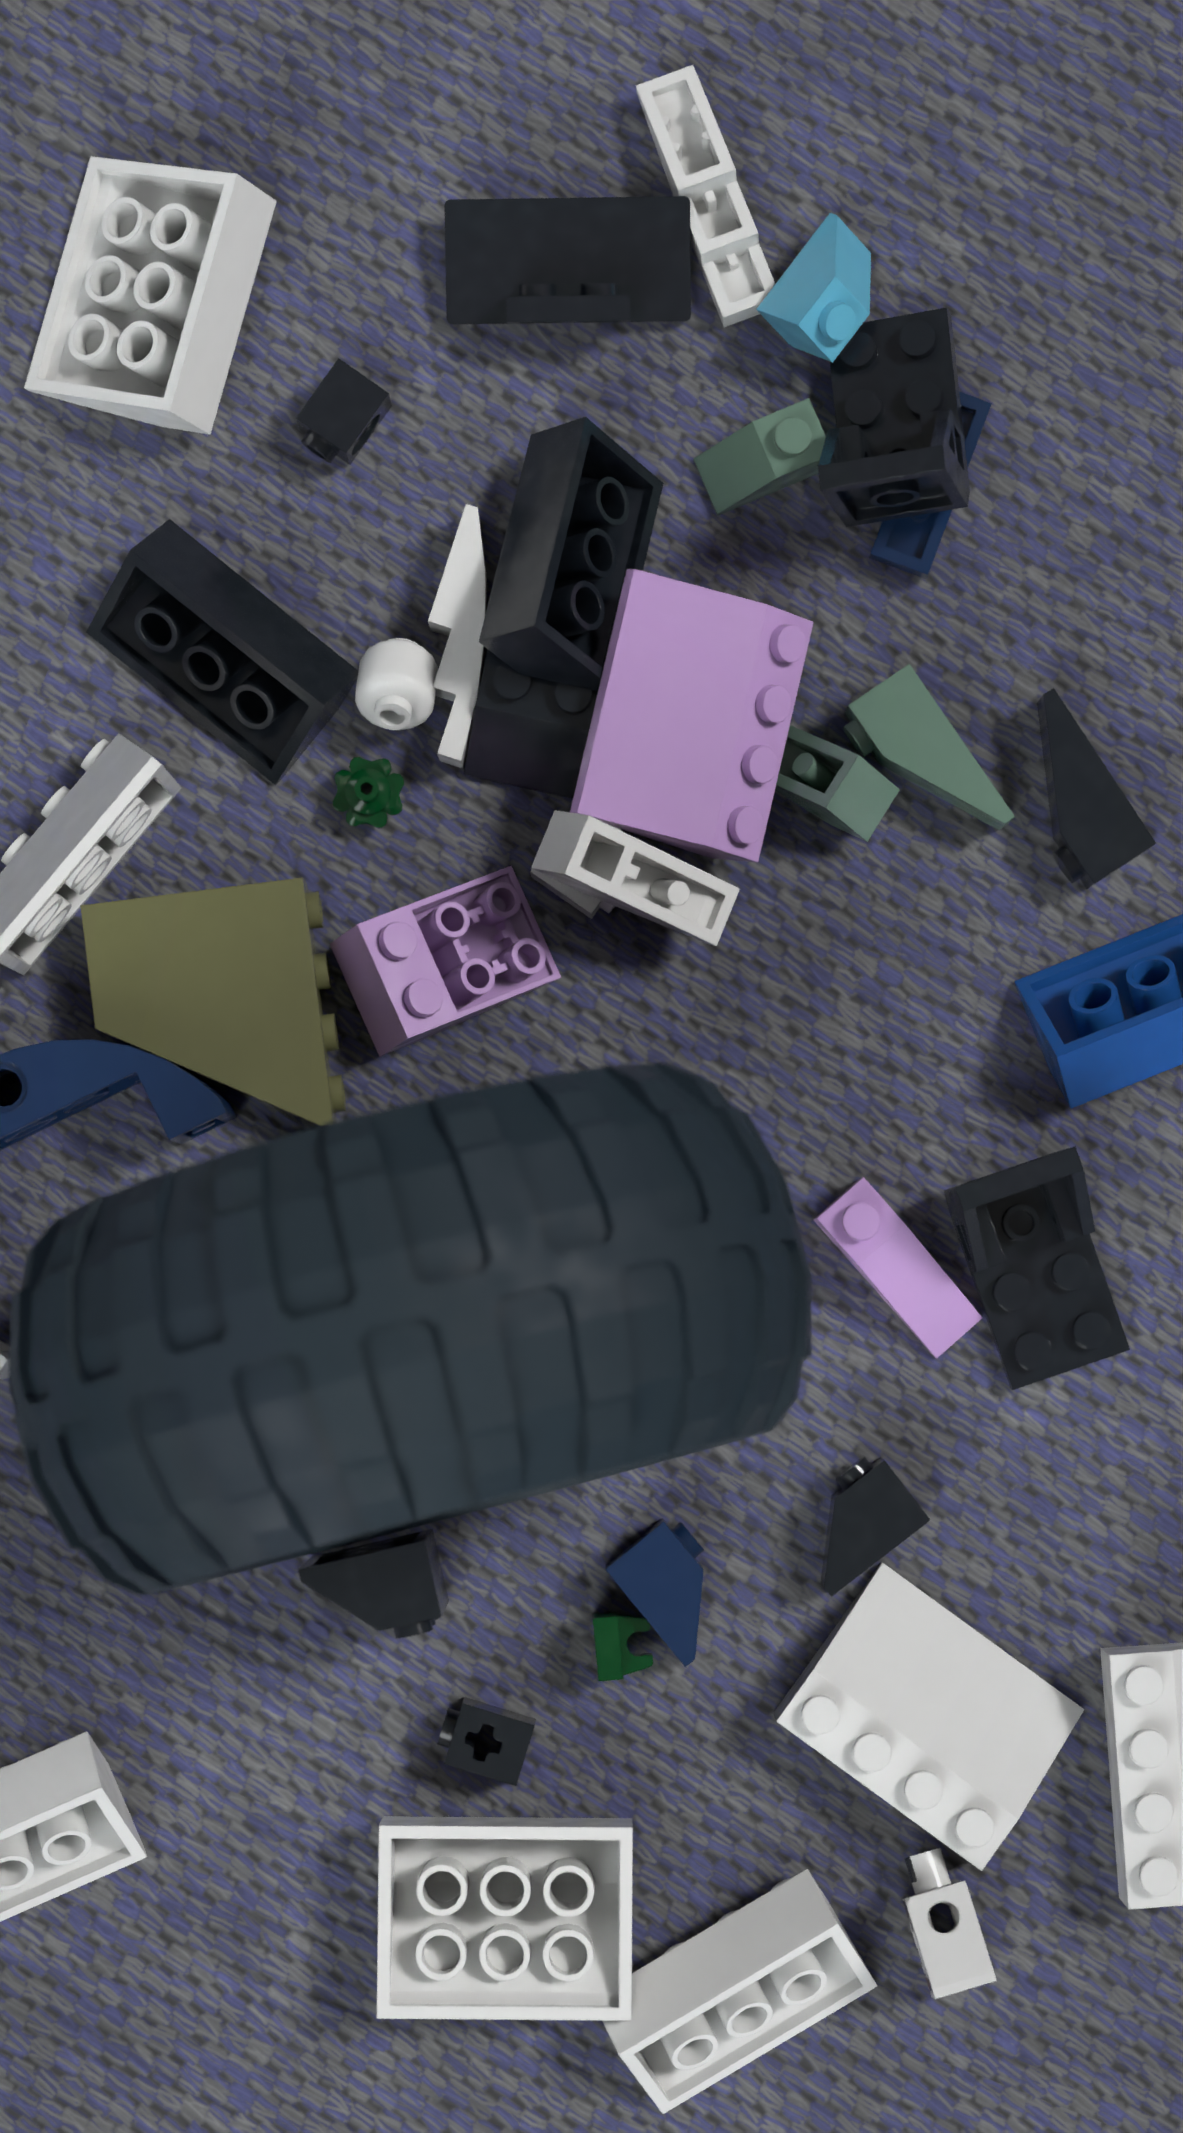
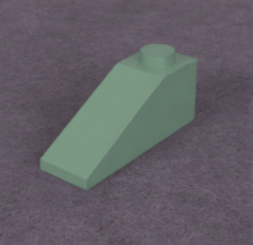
M910 664L847 706L844 714L850 722L843 726V730L851 744L862 757L872 753L877 762L883 767L997 830L1002 829L1015 818Z

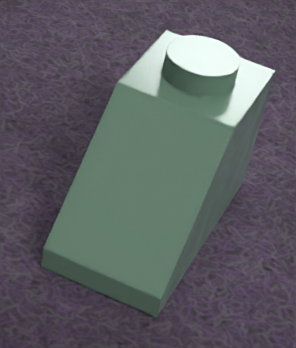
M807 398L752 421L695 457L693 461L717 516L819 474L818 464L826 436L810 398Z
M790 725L775 791L828 824L868 842L900 789L860 755Z

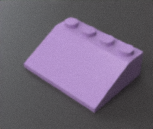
M627 569L570 813L590 815L610 826L709 858L758 862L814 622L768 604L637 569Z

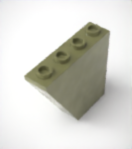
M303 877L80 905L95 1029L319 1126L335 1122L336 1113L346 1112L342 1075L331 1076L328 1051L339 1050L334 1013L323 1015L320 990L331 989L327 952L316 953L313 929L324 928L319 891L308 892L307 882Z

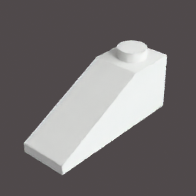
M556 810L553 813L531 867L580 892L713 946H717L740 890V888L590 815Z

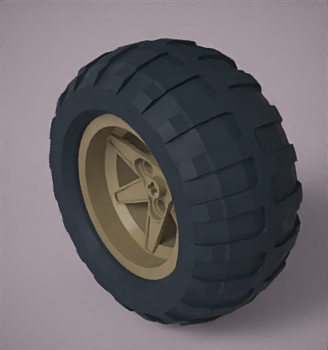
M664 1062L655 1064H615L600 1068L551 1073L474 1090H464L370 1114L366 1113L325 1124L324 1126L229 1151L220 1156L174 1171H167L79 1206L67 1216L53 1221L26 1255L21 1290L11 1297L9 1385L30 1480L67 1547L70 1550H80L102 1581L141 1596L438 1522L772 1431L798 1399L802 1362L811 1356L812 1277L786 1179L748 1114L741 1113L739 1108L732 1107L713 1082L673 1064Z

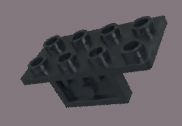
M686 196L450 199L445 202L446 316L448 323L451 325L685 322L691 318L690 200Z

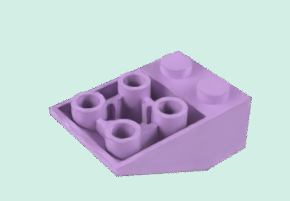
M512 866L361 922L330 943L379 1056L423 1040L561 978Z

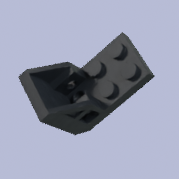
M947 307L863 322L834 362H830L836 428L827 431L818 464L821 492L846 527L968 507L970 487L952 319Z
M1076 1146L944 1190L951 1219L1011 1390L1130 1350L1090 1233L1096 1231L1085 1173Z

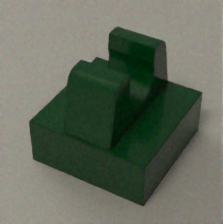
M617 1611L592 1613L598 1681L624 1679V1675L652 1666V1653L634 1654L627 1648V1640L632 1633L650 1630V1623L645 1617L617 1614Z

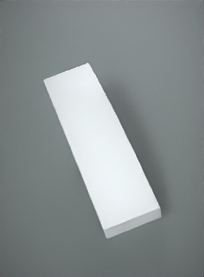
M691 65L636 85V92L673 196H686L690 200V241L723 326L727 327L759 315L760 313L756 309L774 287L775 282L759 245L758 231L738 185L736 168L694 66Z
M468 504L465 505L428 619L430 631L449 636L433 684V688L436 689L435 696L454 702L437 754L439 761L460 768L464 766L469 747L475 705L486 654V647L479 643V638L487 610V576L478 507Z

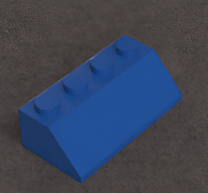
M1183 914L1014 981L1050 1073L1070 1108L1082 1105L1183 1064Z

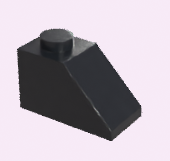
M864 1456L836 1477V1481L841 1488L831 1495L821 1574V1584L831 1597L930 1521L927 1514L881 1457L870 1464Z

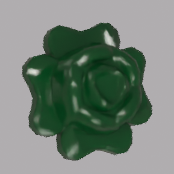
M354 757L350 761V771L341 770L334 776L338 790L333 800V807L339 812L347 811L346 822L352 827L369 824L378 829L384 828L388 823L387 814L395 816L399 815L403 810L400 793L404 786V778L400 774H390L392 766L389 760L385 758L369 761L361 757Z

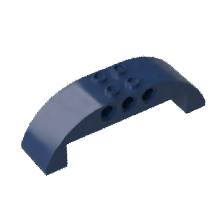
M92 1039L52 1040L16 1048L0 1054V1151L139 1083H142L170 1141L184 1144L237 1118V1115L231 1103L207 1083L163 1058L131 1046ZM18 1075L22 1083V1093L15 1103L7 1106L2 1097L3 1086L12 1076Z

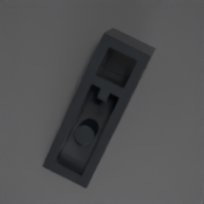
M1053 688L1043 694L1037 702L1052 834L1054 841L1059 849L1053 852V857L1071 883L1080 879L1085 888L1089 889L1149 850L1156 842Z

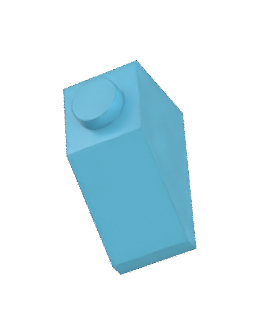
M829 213L756 310L789 345L833 363L870 314L871 252L837 215Z

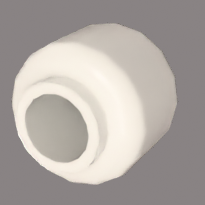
M404 638L388 639L368 648L360 660L355 693V703L361 715L374 725L398 731L411 729L425 722L434 709L436 689L433 688V684L438 672V666L434 657L416 642Z

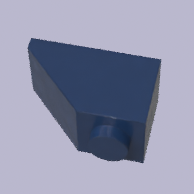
M662 1518L606 1564L605 1570L686 1667L695 1660L704 1572L702 1565L696 1557L704 1549L681 1521L671 1529Z

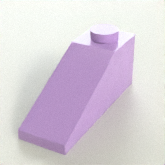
M864 1177L858 1179L813 1219L936 1359L983 1318L907 1225Z

